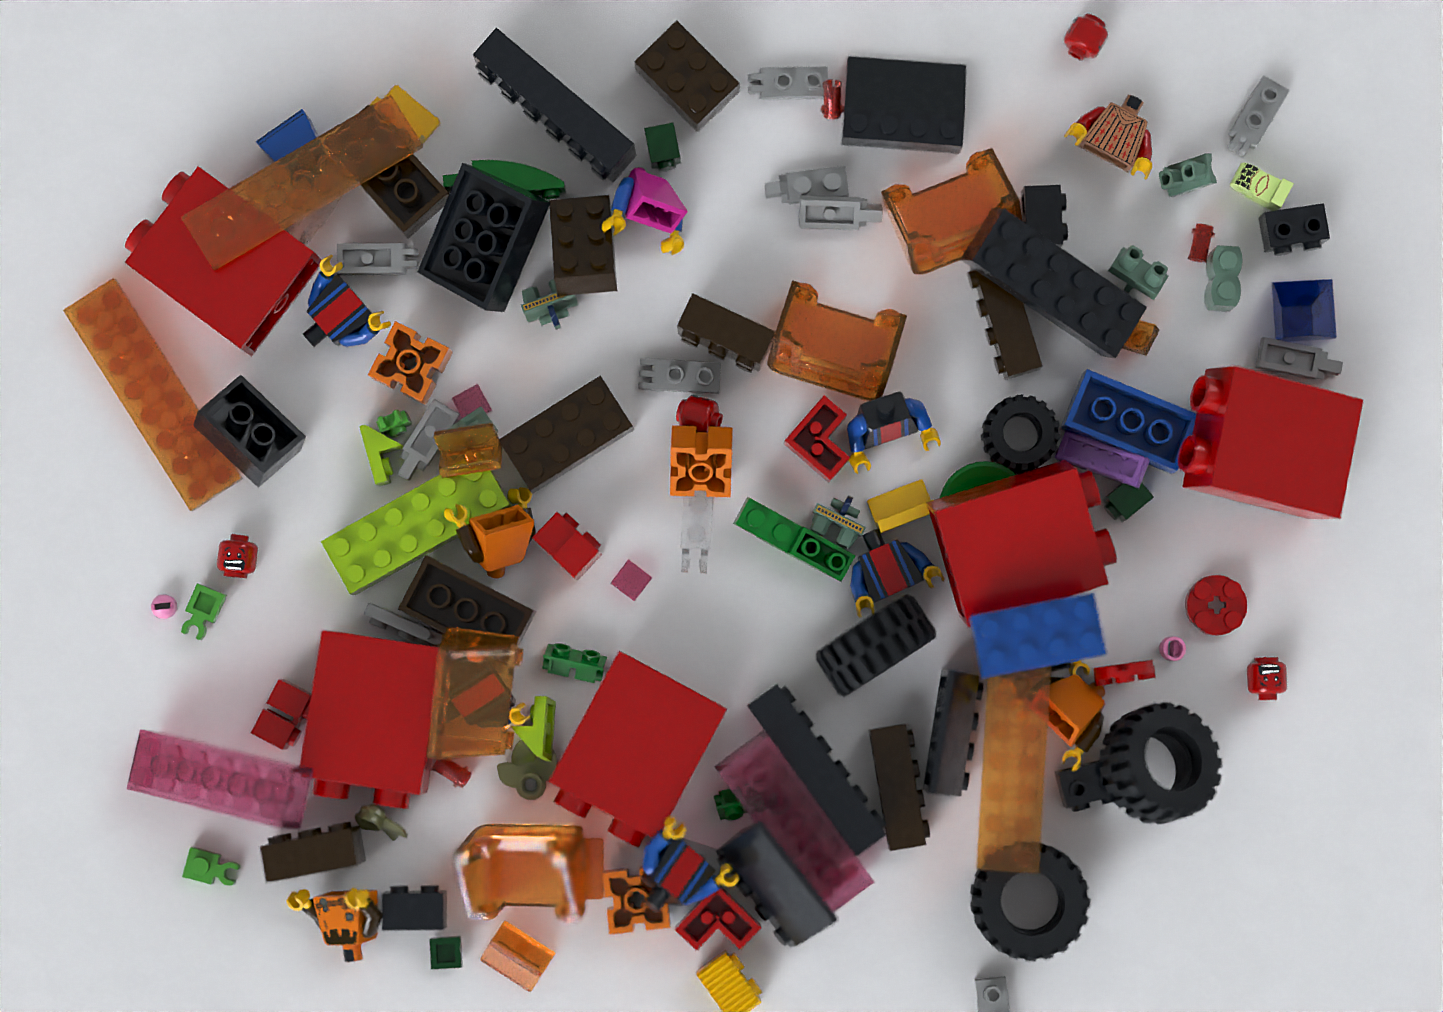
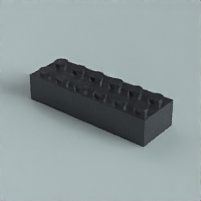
M495 28L473 53L476 62L475 68L479 71L478 75L489 85L496 83L502 90L500 93L513 105L517 101L524 109L523 113L534 123L541 121L547 128L546 132L558 143L561 140L566 142L569 147L568 151L581 162L585 158L592 166L591 170L603 181L608 178L614 183L636 157L635 145L630 139L498 28Z
M991 209L960 259L1104 357L1116 359L1147 309L1138 300L1006 209Z
M776 684L747 706L854 854L858 856L887 835L883 830L887 824L877 810L873 809L871 812L868 810L864 803L869 799L857 784L852 787L846 778L850 776V773L839 759L834 762L828 755L832 748L824 737L819 735L816 738L810 728L814 724L805 711L802 710L799 713L792 705L796 699L786 685L780 689L778 684Z

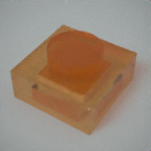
M1139 320L1122 349L1147 356L1160 331L1155 324Z

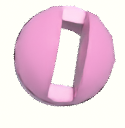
M163 594L154 598L151 609L156 617L168 619L176 613L177 603L172 596ZM170 603V608L156 609L157 604Z
M1167 637L1160 643L1159 652L1166 660L1177 661L1185 655L1186 646L1179 637ZM1169 641H1171V642H1170V653H1169L1170 656L1168 655V642H1169Z

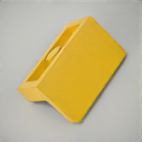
M395 85L382 100L377 96L370 104V107L380 118L417 149L426 142L440 125L438 118L398 85Z
M918 480L873 497L867 501L876 527L880 533L930 515L926 502L933 500L930 499L923 480Z

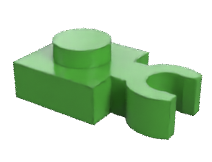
M395 410L390 415L378 417V421H376L380 433L383 435L389 434L391 438L407 432L406 427L412 425L408 413L404 410L401 412Z
M197 583L185 609L186 612L193 615L191 619L183 624L181 633L188 634L190 627L196 625L199 629L196 639L203 640L207 633L206 621L216 622L227 595Z
M190 847L182 877L210 885L214 884L215 877H218L221 883L231 886L236 884V880L229 879L226 871L228 868L238 870L241 865L236 862L221 864L222 854Z

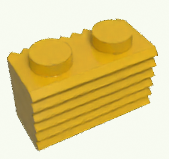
M726 950L698 969L696 975L722 1012H749L762 1003L759 995L763 992L753 978L747 980L741 970L745 967L735 953L729 955Z

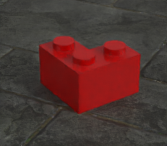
M824 395L784 440V445L830 483L849 461L850 457L828 439L846 419L847 414Z
M556 512L532 538L573 578L579 580L602 555L598 550L601 544L587 531L583 535L579 533L576 528L580 524L567 512L563 516Z
M721 887L718 891L700 900L675 926L674 930L696 951L717 929L741 950L761 929V924Z

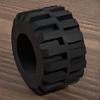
M1023 394L1005 398L993 407L982 425L981 441H984L983 449L985 453L988 452L991 457L989 459L992 462L1001 464L1014 473L1030 471L1047 462L1058 447L1057 442L1060 440V433H1058L1060 424L1059 420L1056 421L1054 418L1055 412L1053 409L1049 410L1046 407V402L1043 400L1039 402L1035 400L1036 397L1031 395L1023 397ZM1013 417H1024L1030 420L1037 430V442L1027 451L1014 450L1004 439L1003 428L1006 422Z

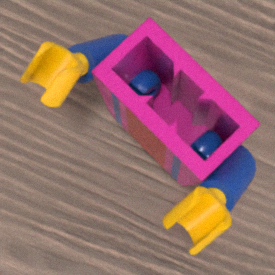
M642 167L632 169L629 176L621 180L616 190L611 207L613 215L603 221L602 230L605 232L613 225V236L624 230L626 222L622 214H625L627 219L670 233L669 238L661 241L660 247L663 253L671 251V254L674 255L682 251L685 244L681 236H679V232H682L683 218L688 212L667 180L647 173Z

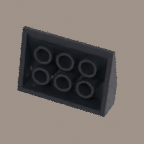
M848 56L841 145L960 154L963 147L966 65Z
M462 163L417 273L486 311L505 312L551 203L521 187L469 164Z
M949 669L941 670L923 790L928 793L961 797L962 790L967 791L970 773L965 772L966 761H972L974 743L970 742L971 730H977L979 713L974 712L976 700L981 701L984 687V683L979 682V675Z
M762 821L741 829L715 851L719 856L716 860L720 866L730 864L732 866L731 873L733 875L738 873L737 888L745 897L750 896L756 903L755 911L765 922L769 920L776 930L773 933L782 945L788 944L789 947L798 946L839 920Z

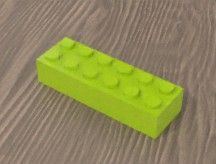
M478 452L327 537L321 543L348 592L351 595H357L458 538L455 531L458 529L456 523L448 521L444 516L446 508L451 509L454 517H456L458 510L455 504L464 506L468 512L465 520L466 525H468L469 518L508 508L512 505L484 455Z

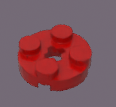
M1211 575L1197 581L1189 590L1185 599V611L1190 622L1204 634L1224 635L1240 627L1247 613V598L1237 581L1222 575ZM1214 596L1219 597V601L1224 603V608L1219 610V614H1214V609L1208 607V603L1214 601Z
M1153 660L1093 668L1095 686L1113 684L1112 678H1115L1116 684L1134 682V675H1137L1138 680L1156 678Z

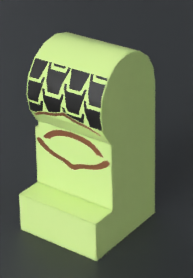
M1241 163L1230 186L1235 191L1245 195L1246 198L1271 211H1276L1282 207L1294 183L1284 178L1280 180L1254 165Z

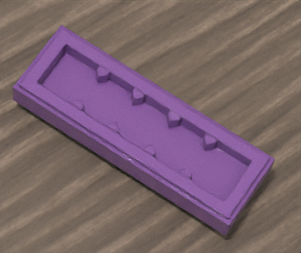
M1065 431L1055 455L1057 461L1066 460L1075 467L1086 471L1090 470L1092 473L1136 488L1140 487L1150 462L1146 457L1069 431Z

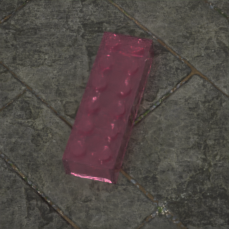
M140 729L126 789L278 828L300 829L314 768L171 733Z
M764 730L714 766L754 822L762 821L833 913L874 883V880Z

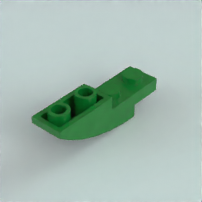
M471 160L473 167L521 187L537 196L542 195L543 199H556L560 197L561 193H566L564 181L538 168L501 160ZM457 174L443 175L444 188L449 193Z
M749 497L746 498L733 523L756 536V538L842 582L856 556Z

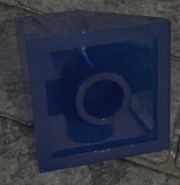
M1332 279L1272 282L1275 339L1289 342L1337 338Z

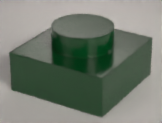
M461 936L433 937L429 939L431 970L463 967Z

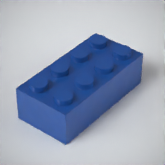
M1087 369L1081 375L1060 429L1146 457L1150 460V466L1172 474L1179 469L1178 455L1183 441L1193 434L1197 414Z
M1094 593L973 615L969 618L981 679L1095 658L1107 654Z

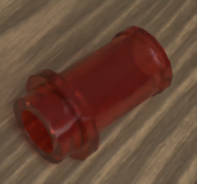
M833 79L823 82L821 113H823L824 118L829 120L839 119L844 112V106L841 104L842 82L840 80H835V86H833Z
M1197 223L1195 229H1192L1191 233L1194 236L1188 260L1207 263L1211 238L1215 237L1213 226Z
M443 753L439 755L432 766L433 771L452 781L455 788L457 786L464 788L472 776V773L468 771V766H460Z

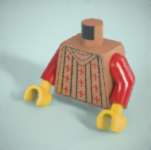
M1127 95L1122 107L1111 102L1106 108L1098 106L1082 115L1064 134L1065 138L1068 135H1073L1077 139V142L1074 144L1075 146L1094 154L1126 172H1129L1132 168L1130 173L1133 176L1136 171H1141L1145 175L1144 179L1147 180L1152 170L1151 133L1146 129L1148 122L1137 116L1143 105V101L1138 97Z

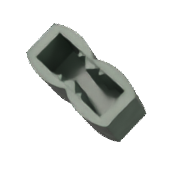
M1217 245L1208 255L1206 274L1209 282L1205 289L1204 299L1209 311L1229 312L1237 306L1240 300L1241 284L1237 276L1242 268V253L1238 246Z

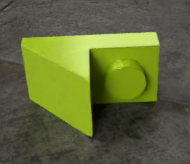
M367 425L359 426L375 484L378 486L390 484L389 476L394 474L389 457L384 458L383 454L400 450L404 446Z
M535 696L534 705L530 709V719L533 726H511V728L537 757L545 761H552L556 701L547 696Z

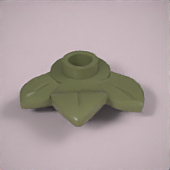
M520 740L513 749L511 762L497 765L499 778L506 786L516 788L522 798L526 800L538 799L545 792L546 781L551 778L557 766L556 753L553 749L552 761H545L537 757ZM528 779L536 781L537 787L535 790L530 791L526 788L525 783Z
M364 805L360 808L359 813H356L354 816L357 824L363 830L380 831L381 829L393 841L398 836L404 838L408 836L405 829L387 818L385 815L386 811L378 805Z

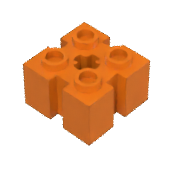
M395 321L384 342L390 348L386 356L378 353L368 376L393 390L398 383L402 385L400 391L405 396L427 405L437 385L431 378L435 371L443 373L453 352L450 348L428 337L425 343L420 342L421 336L416 331ZM416 357V367L408 370V367L404 364L405 361Z
M672 425L670 496H694V490L706 491V497L731 496L733 427L708 426V433L696 432V426Z
M642 866L639 868V874L629 875L628 868L604 870L602 873L605 898L613 897L614 905L606 910L609 935L634 932L635 924L645 923L646 931L671 927L669 903L666 902L659 912H655L644 904V900L641 901L640 906H634V902L629 901V897L633 896L634 891H639L640 895H644L646 899L652 890L641 880Z

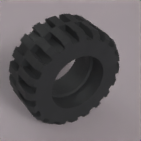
M905 594L816 652V661L836 692L845 697L935 639L936 630L915 597Z
M1171 702L1153 703L1121 716V719L1116 720L1110 726V732L1106 733L1103 738L1102 744L1105 745V748L1100 750L1099 760L1103 761V767L1100 768L1101 777H1105L1107 785L1104 786L1108 794L1112 793L1115 799L1113 802L1119 808L1125 807V813L1133 819L1140 817L1139 820L1143 823L1166 824L1202 811L1207 807L1208 801L1213 800L1217 790L1214 787L1220 785L1221 774H1218V769L1222 768V758H1218L1217 754L1220 748L1218 742L1213 741L1211 737L1213 732L1209 726H1203L1201 723L1203 719L1196 713L1189 714L1187 707L1182 705L1175 706ZM1150 737L1162 742L1174 759L1176 774L1170 790L1158 784L1148 770L1145 752Z
M1019 841L1013 845H1004L998 848L999 851L993 855L990 854L984 860L983 866L977 869L974 875L976 877L974 884H971L970 908L977 928L993 947L1017 960L1018 958L1025 959L1026 961H1036V959L1040 958L1047 960L1054 958L1053 954L1059 951L1061 953L1069 949L1068 945L1073 940L1077 941L1081 936L1079 932L1083 925L1086 926L1089 918L1086 916L1087 908H1090V898L1087 895L1089 888L1087 881L1081 875L1082 871L1066 854L1040 842ZM1037 872L1046 876L1055 886L1058 895L1056 912L1051 920L1040 928H1019L1013 925L1003 913L1001 906L1002 891L1007 882L1017 874Z

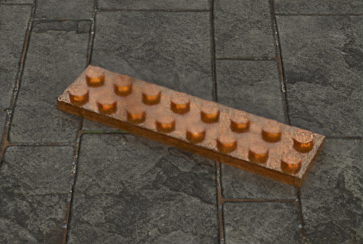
M390 94L181 216V219L212 269L216 270L422 149L423 144Z
M112 278L63 310L190 511L196 510L243 480L235 465L193 426L197 411L199 410L115 278Z
M1051 666L987 678L976 869L1039 874Z

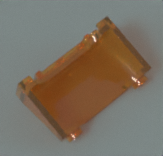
M993 148L972 154L966 163V173L912 194L909 186L904 184H894L888 189L881 191L882 200L912 272L916 275L927 274L960 261L992 208L1006 209L1022 220L1020 200Z
M792 280L767 360L768 367L778 374L862 400L871 401L882 397L892 370L907 315L898 313L893 309L879 311L874 320L817 303L819 298L818 292L812 285Z
M451 627L446 628L437 657L428 745L429 759L447 760L505 755L507 749L512 750L515 732L509 731L508 722L514 672L516 666H522L524 648H519L520 637Z
M485 824L475 828L453 853L468 918L492 920L498 916L505 906L555 907L556 918L565 923L580 921L585 914L586 840L583 828L579 825Z

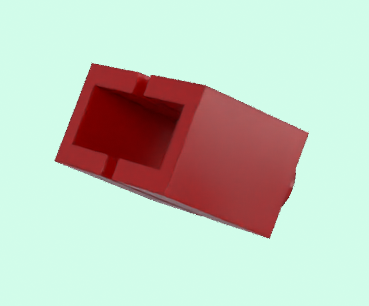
M278 679L266 704L293 717V720L269 708L267 710L263 709L251 734L282 750L288 749L290 745L294 747L302 734V730L299 729L300 723L304 718L307 719L311 693L285 679Z

